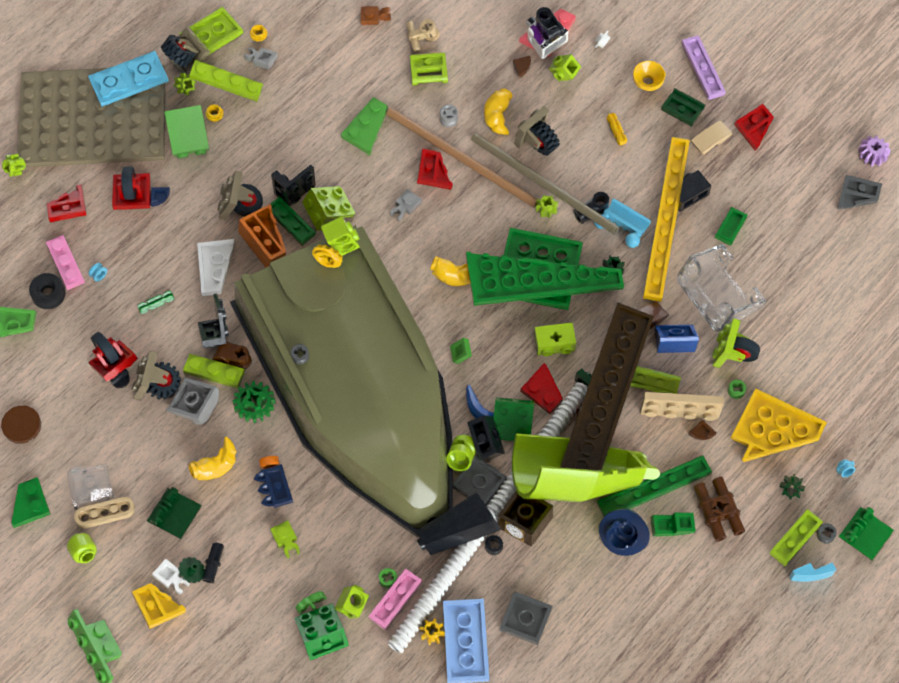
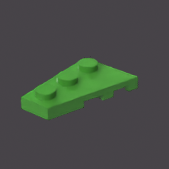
M0 307V338L33 331L37 312L35 310Z

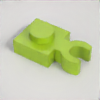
M288 520L270 528L278 547L285 546L284 553L288 559L290 558V549H295L297 554L300 553L299 546L293 543L297 540V537Z

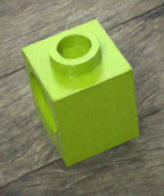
M357 585L344 587L334 609L350 619L359 618L369 595L364 593V589ZM351 596L354 597V605H352L350 602Z

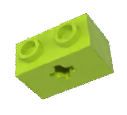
M573 322L535 327L534 339L537 356L543 355L547 357L556 353L569 354L575 351L576 338Z

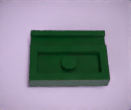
M674 88L673 92L661 106V110L692 127L705 109L706 104Z

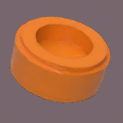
M267 456L259 459L260 468L268 469L278 466L280 464L279 457Z

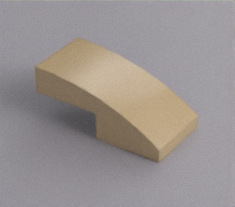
M720 120L694 137L691 142L704 155L716 144L719 146L732 135V132Z

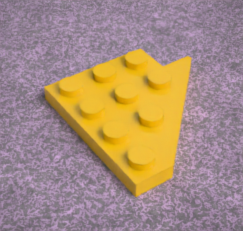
M755 388L730 439L748 447L742 459L743 462L817 442L827 422Z

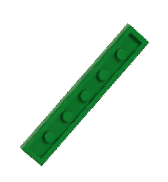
M702 455L660 473L657 479H646L639 486L621 490L597 500V505L603 516L616 509H632L712 474V470Z

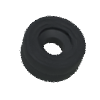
M40 274L30 283L29 294L34 304L39 308H56L65 298V287L61 279L54 274ZM45 288H52V292L49 295L42 294V291Z

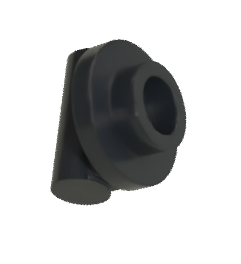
M125 368L117 377L109 381L115 388H124L130 382L129 372Z

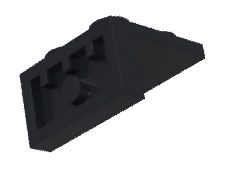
M309 165L292 180H289L285 174L281 175L277 170L271 174L274 194L277 197L280 196L289 206L297 203L304 194L308 193L316 185L314 167L312 165Z

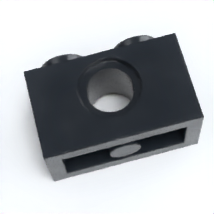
M484 415L467 422L479 460H490L505 454L494 417Z

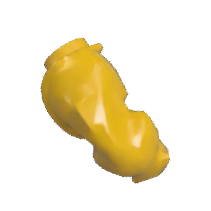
M504 88L499 91L496 90L490 95L484 106V118L486 125L491 128L492 132L508 135L509 131L504 125L503 112L508 108L513 94Z
M438 256L434 257L430 270H432V274L438 280L450 286L470 284L467 263L462 266H456L450 260L442 259Z
M226 436L224 437L223 447L220 448L217 456L201 458L197 462L191 461L188 467L192 478H196L199 481H207L226 474L236 462V448L233 442Z

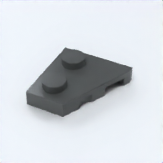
M846 175L837 209L842 210L877 203L882 183Z

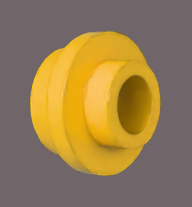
M254 25L250 30V37L256 42H261L267 38V29L262 25Z
M216 104L210 105L205 113L206 118L212 122L220 121L224 116L223 109Z

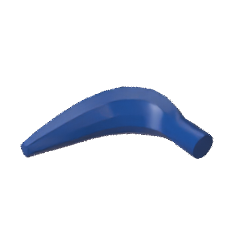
M467 385L466 399L472 416L475 419L484 415L494 417V412L485 409L478 401L471 385Z

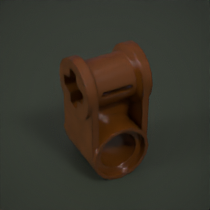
M226 341V344L217 345L212 358L214 361L243 369L248 368L252 363L249 351L245 346Z

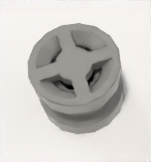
M449 104L444 105L440 109L441 124L445 127L455 126L458 121L457 108Z

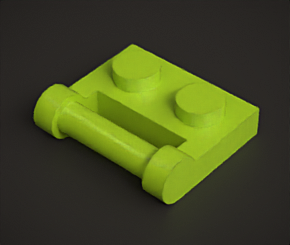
M445 53L410 55L412 86L418 85V83H448ZM417 73H442V75L417 76Z

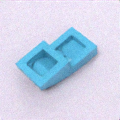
M832 562L814 570L812 564L809 563L793 570L789 578L792 581L801 582L821 580L832 576L836 568Z

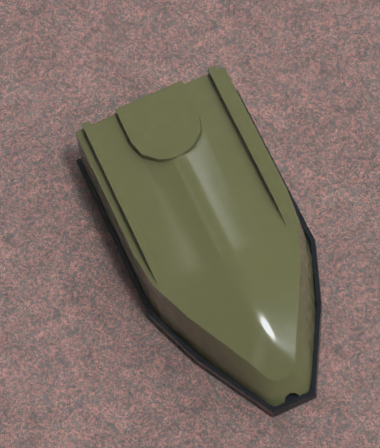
M355 225L353 229H356L360 240H357L360 248L343 255L342 263L339 267L323 266L312 255L314 247L318 244H326L330 247L325 238L271 262L269 267L256 273L241 275V279L234 282L235 300L230 301V305L302 446L346 488L414 536L419 537L416 533L418 529L453 508V469L446 460L452 445V430L444 381L421 330L363 226L357 228ZM297 344L305 345L309 351V360L301 365L294 363L291 357V349ZM298 351L297 355L299 358L302 357L303 352Z

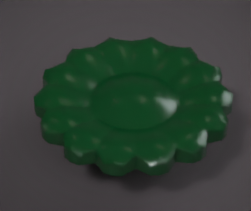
M194 557L184 558L179 563V575L182 576L183 580H187L188 583L192 582L195 584L200 582L205 570L204 565Z

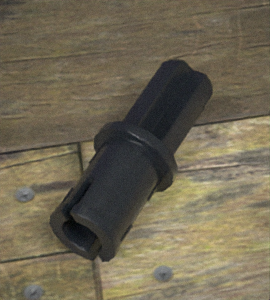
M218 542L212 544L209 557L205 560L206 567L201 579L202 581L211 584L215 582L218 567L221 566L220 559L224 549L223 544Z

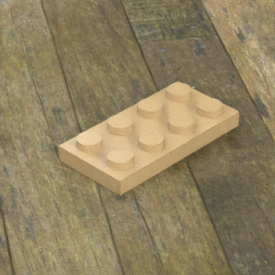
M645 392L641 404V415H646L647 417L665 416L666 418L684 417L689 420L704 418L707 421L719 419L724 405V397Z

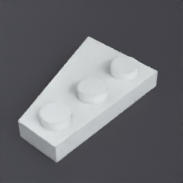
M235 239L197 243L202 296L222 293L235 246Z

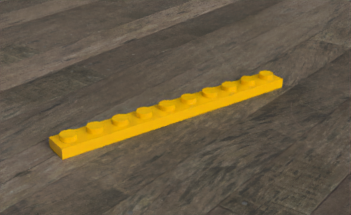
M676 137L671 139L643 299L662 302L690 142L687 139Z

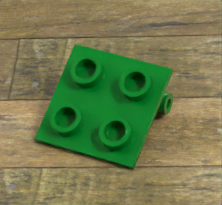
M860 507L838 537L870 560H873L894 530L873 515L874 510L867 507L863 509Z

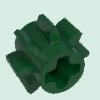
M609 255L608 260H603L602 265L604 267L621 269L622 275L624 274L623 267L625 262H621L619 256L612 257Z
M795 474L791 477L785 475L784 482H781L779 485L780 488H784L782 495L788 496L790 500L795 496L800 498L801 492L806 487L801 485L803 478L799 479Z

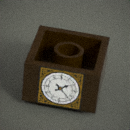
M516 491L498 514V525L501 530L532 547L553 518L554 505L545 500L522 498Z

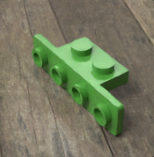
M78 609L73 610L67 619L69 628L73 630L78 645L83 649L88 664L92 666L97 681L99 683H111L113 675L106 663L120 658L122 655L121 650L104 620L86 625Z

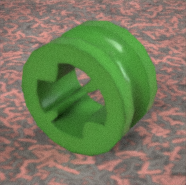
M741 380L731 381L728 387L730 397L740 399L744 396L746 384ZM734 387H735V388H737V387H740V388H741L740 391H739V390H737L736 392L734 391Z
M385 568L379 574V582L384 588H391L397 580V573L391 568ZM389 574H391V578L393 579V581L389 580L388 582H385V578H383V576L387 577Z

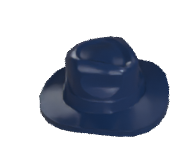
M616 509L604 516L599 524L598 532L604 546L610 552L617 555H634L646 548L649 543V528L641 516L634 510Z

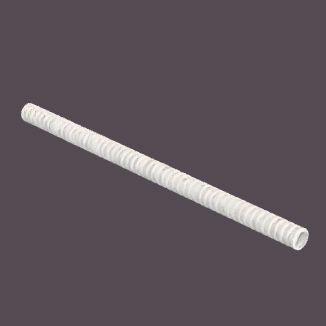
M579 382L575 383V387H572L568 396L565 397V401H562L558 410L555 411V414L548 420V424L545 425V428L538 435L552 437L560 435V432L564 429L563 427L567 426L570 418L580 408L587 390L586 385ZM512 471L507 480L504 481V485L500 486L497 495H494L493 499L489 502L490 504L487 505L496 522L498 521V514L516 492ZM484 537L458 546V549L454 550V553L450 555L451 559H447V563L443 565L444 568L440 569V574L438 573L436 579L432 580L433 584H429V589L427 588L425 594L421 595L422 599H418V604H415L414 609L410 610L411 614H407V619H404L403 624L399 625L400 629H397L395 631L396 634L391 636L392 640H389L388 644L393 650L398 653L404 652L403 648H407V643L411 642V637H415V632L419 631L418 627H422V622H425L426 617L430 616L429 612H433V607H436L437 602H440V597L445 595L444 591H448V586L450 587L452 585L451 582L456 580L455 576L457 577L459 571L463 570L462 566H466V561L468 562L470 557L474 555L473 552L477 551V547L481 545L480 542L484 541Z

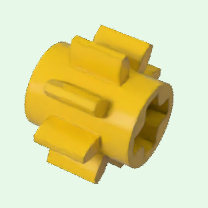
M436 618L431 622L425 620V627L419 628V631L424 633L421 636V640L426 639L428 645H431L432 642L439 644V637H445V632L440 631L443 628V623L438 625ZM431 629H435L433 635L429 634Z

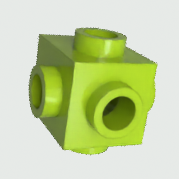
M572 54L558 55L553 59L549 70L558 81H569L574 79L581 65Z

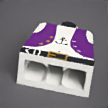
M532 16L527 20L526 25L529 27L528 41L542 59L568 42L569 31L564 28V36H558L552 39V42L547 43L535 25L536 18Z

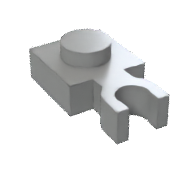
M249 47L250 55L244 54L246 61H253L255 66L270 70L278 58L276 52L263 48L258 52L254 48Z
M407 189L396 200L398 207H394L390 211V216L399 213L397 221L400 222L404 217V213L407 212L410 215L422 203V199Z

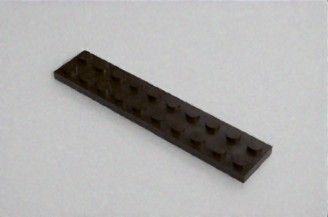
M617 303L559 468L602 470L654 318L653 315Z

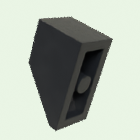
M699 170L694 173L690 172L683 178L678 206L679 212L710 194L712 185Z

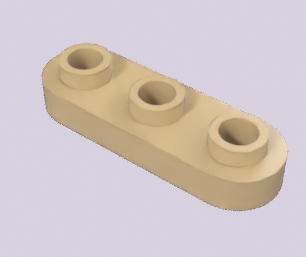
M121 497L81 507L75 512L74 520L80 528H90L131 517L135 512V505L130 498ZM128 507V510L122 511V508ZM104 512H109L107 516H102ZM84 517H89L87 521H82Z

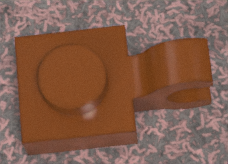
M378 6L361 7V25H379V20H391L389 7H384L379 10Z

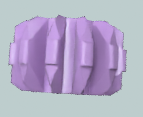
M869 135L867 139L862 140L858 153H860V159H865L864 164L869 162L871 167L874 164L880 166L882 162L885 163L887 161L890 149L889 143H884V138L880 140L876 135L873 139Z

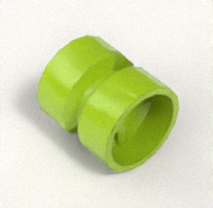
M462 434L454 438L446 457L447 463L452 469L465 471L470 468L476 453L472 437Z

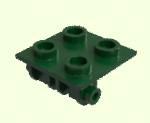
M171 487V489L167 488L147 519V522L182 539L202 505L179 494L178 490L174 487Z

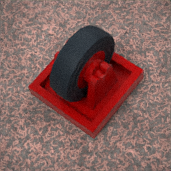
M128 166L123 167L122 174H113V210L150 209V173L135 174L134 167Z
M100 332L95 333L91 337L92 343L96 347L92 350L95 358L88 363L106 382L117 377L121 371L132 366L138 360L136 354L120 340L116 342L111 337L106 339Z

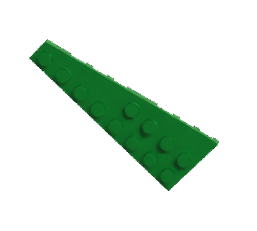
M471 251L466 252L473 306L624 289L621 269L585 267V265L581 264L576 266L568 265L564 262L559 264L551 263L547 260L508 258L505 255L500 257L491 256L488 253L474 254Z

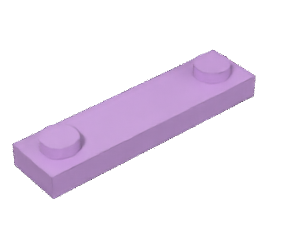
M699 35L683 39L681 44L707 99L711 100L724 96L726 91Z

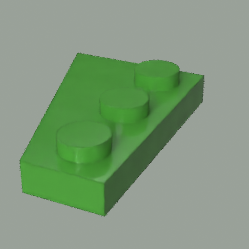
M373 97L341 133V138L366 154L371 155L388 106Z

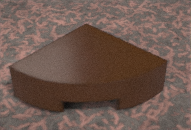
M530 55L513 60L519 77L525 75L530 68Z
M701 420L689 431L688 435L698 440H708L716 436L717 432L704 420Z

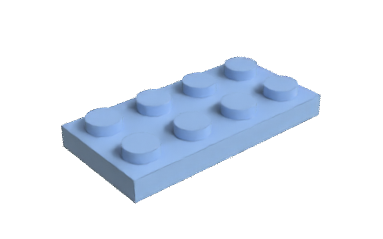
M484 599L443 601L447 683L489 682Z

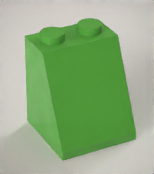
M201 105L164 111L174 157L177 156L178 159L187 158L188 154L192 153L204 155L206 151L210 150Z

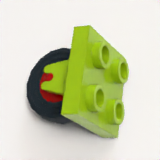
M733 318L729 324H725L723 331L718 333L716 341L719 343L712 353V358H714L712 366L720 368L727 359L738 362H752L758 359L760 353L759 345L755 341L750 340V338L738 333L740 320Z

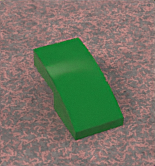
M674 512L672 515H652L650 517L653 536H677L696 532L693 513Z

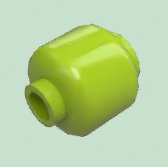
M75 534L67 543V551L76 563L85 564L94 559L97 547L88 534Z

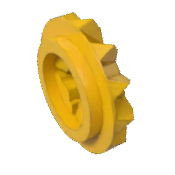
M318 244L312 251L313 257L323 266L336 268L342 263L343 256L339 254V251L334 250L333 247H328L326 244Z

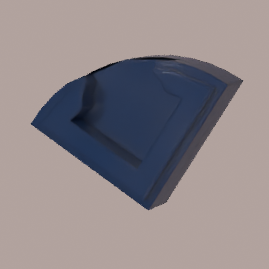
M151 187V207L158 206L168 199L171 191L170 187Z

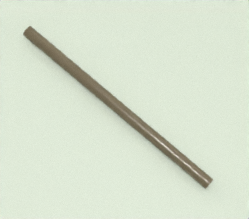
M478 133L472 136L471 140L601 227L612 234L618 231L619 226Z

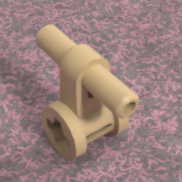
M431 19L423 20L418 29H415L412 21L406 23L409 32L407 34L415 53L420 51L418 41L426 39L429 42H433L440 36L438 28L435 27V23Z

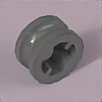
M297 344L291 349V357L294 363L301 365L309 360V351L305 345ZM298 351L303 352L302 357L300 358L297 355Z
M829 523L821 525L817 532V538L825 544L831 543L837 535L836 528ZM824 530H828L827 532H831L829 538H827L826 535L824 536L822 534Z

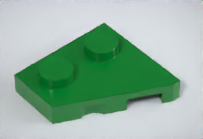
M38 477L18 484L11 522L13 528L51 514Z

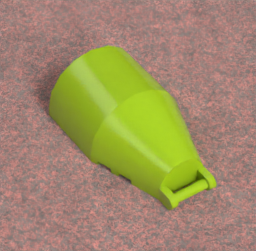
M517 433L515 436L512 452V476L518 495L525 499L583 502L639 486L643 479L653 480L657 479L660 475V471L648 462L643 452L611 446L609 447L602 470L559 468L570 438Z

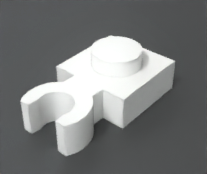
M167 559L152 574L165 587L169 588L172 584L175 591L180 595L183 593V590L179 588V584L190 585L187 580L179 577L180 572L178 568Z

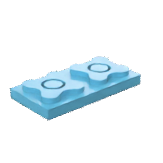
M155 51L88 76L101 107L169 81Z

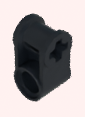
M541 7L537 10L535 25L547 43L552 42V39L558 36L562 37L565 35L562 24L556 19L549 8Z

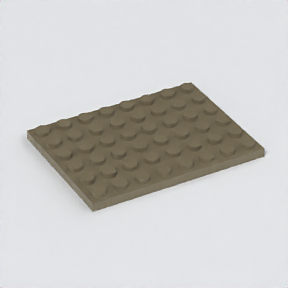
M108 68L21 72L17 154L24 159L25 167L165 160V83L101 107L88 76Z

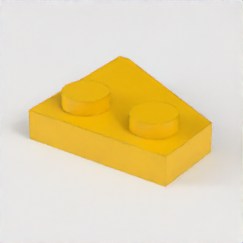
M152 583L132 591V596L149 629L186 613L183 605H178L171 600L169 595L160 592L159 588Z

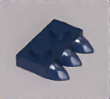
M282 464L264 469L255 475L254 480L266 482L257 491L262 494H270L262 500V505L277 508L293 503Z

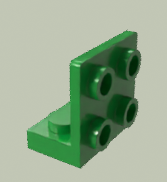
M496 397L494 420L501 440L514 441L516 433L531 435L534 401Z
M332 603L294 618L310 661L349 646L344 628Z

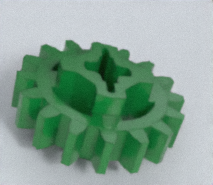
M252 381V385H248L246 382L245 388L238 387L239 393H234L235 399L232 402L233 406H235V413H238L240 419L245 416L246 422L253 419V422L256 423L258 418L264 421V415L270 417L269 410L274 411V405L272 404H276V401L273 398L274 392L270 391L268 385L263 387V382L256 385L255 381ZM251 398H253V400H255V402L257 403V406L255 405V403L252 402Z

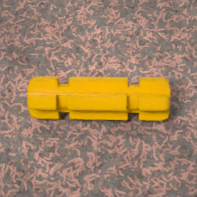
M615 113L608 114L607 121L610 124L614 137L617 138L618 145H625L627 137L623 134L624 131L619 120H617V115Z

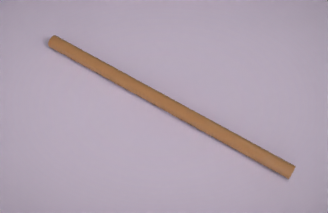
M393 108L388 109L386 115L528 205L533 208L536 207L537 199Z

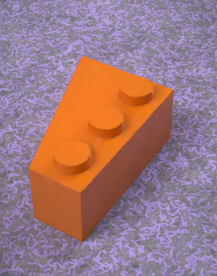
M271 204L239 219L238 233L265 268L269 267L271 262L286 256L284 243L278 231Z

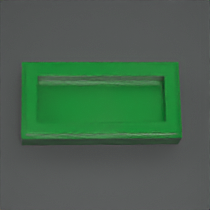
M731 207L717 231L715 239L732 246L748 214Z

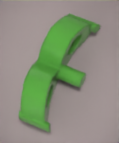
M319 591L304 598L295 608L300 615L309 606L314 610L316 608L314 603L326 600L327 598L323 591Z

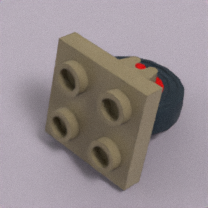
M235 171L232 176L228 177L226 184L222 185L220 194L223 196L217 208L220 211V219L226 220L233 210L241 216H247L261 209L263 205L262 194L255 186L241 184L242 172Z

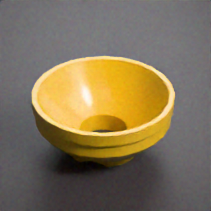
M654 61L640 62L633 71L634 83L640 89L646 91L660 88L666 76L664 68ZM651 78L653 83L645 84L643 79Z

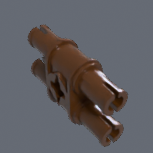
M722 476L712 480L718 497L710 498L704 482L693 487L699 500L698 508L702 511L705 525L710 527L716 542L723 541L727 537L721 521L724 520L729 521L734 536L745 533L744 526L739 517L741 511L737 508L733 499L734 495L728 491Z

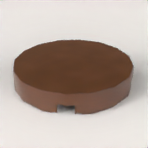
M16 406L5 413L2 418L1 428L9 441L16 444H24L38 436L42 422L39 414L29 406Z

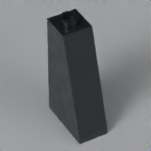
M476 492L418 529L416 533L419 539L416 541L422 550L427 549L430 555L498 532L501 528Z

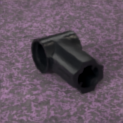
M597 192L592 199L584 204L597 213L603 214L604 210L609 207V196L605 192ZM576 209L573 210L575 218L579 223L583 224L590 220Z

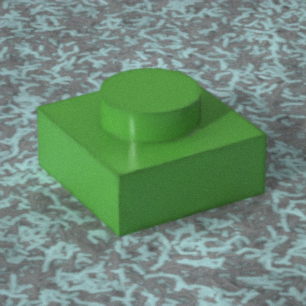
M462 338L450 345L453 363L460 364L472 357L469 339Z

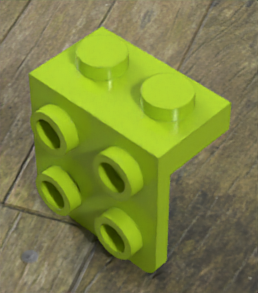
M340 186L311 188L302 201L317 231H322L321 226L329 223L331 219L341 216L347 218L355 215L353 207Z

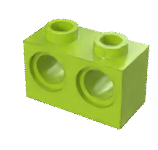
M342 216L321 226L327 243L334 250H338L342 256L360 248L357 241L360 240L356 229H353L350 221L346 222Z

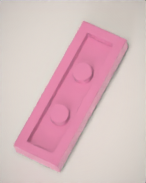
M64 235L47 241L46 244L67 290L84 284V279Z
M405 569L371 612L369 619L386 630L421 585L422 580Z

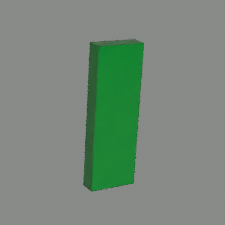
M280 196L270 203L276 221L301 246L316 235V232Z

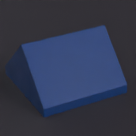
M693 324L655 325L657 353L696 351L699 336Z

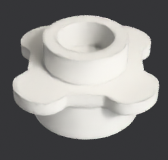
M608 30L605 34L601 32L597 37L595 48L597 46L603 48L611 37L607 35Z

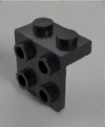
M217 293L213 294L216 319L198 322L203 348H212L217 345L226 344L225 336H229L223 300L218 299Z

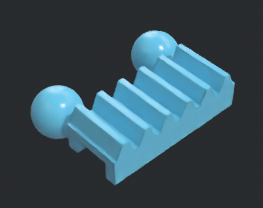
M614 198L610 206L604 210L603 214H600L606 219H610L612 223L615 222L617 226H621L624 231H629L625 238V243L630 248H635L639 245L641 236L651 223V220ZM594 222V225L597 228L604 229L603 227Z

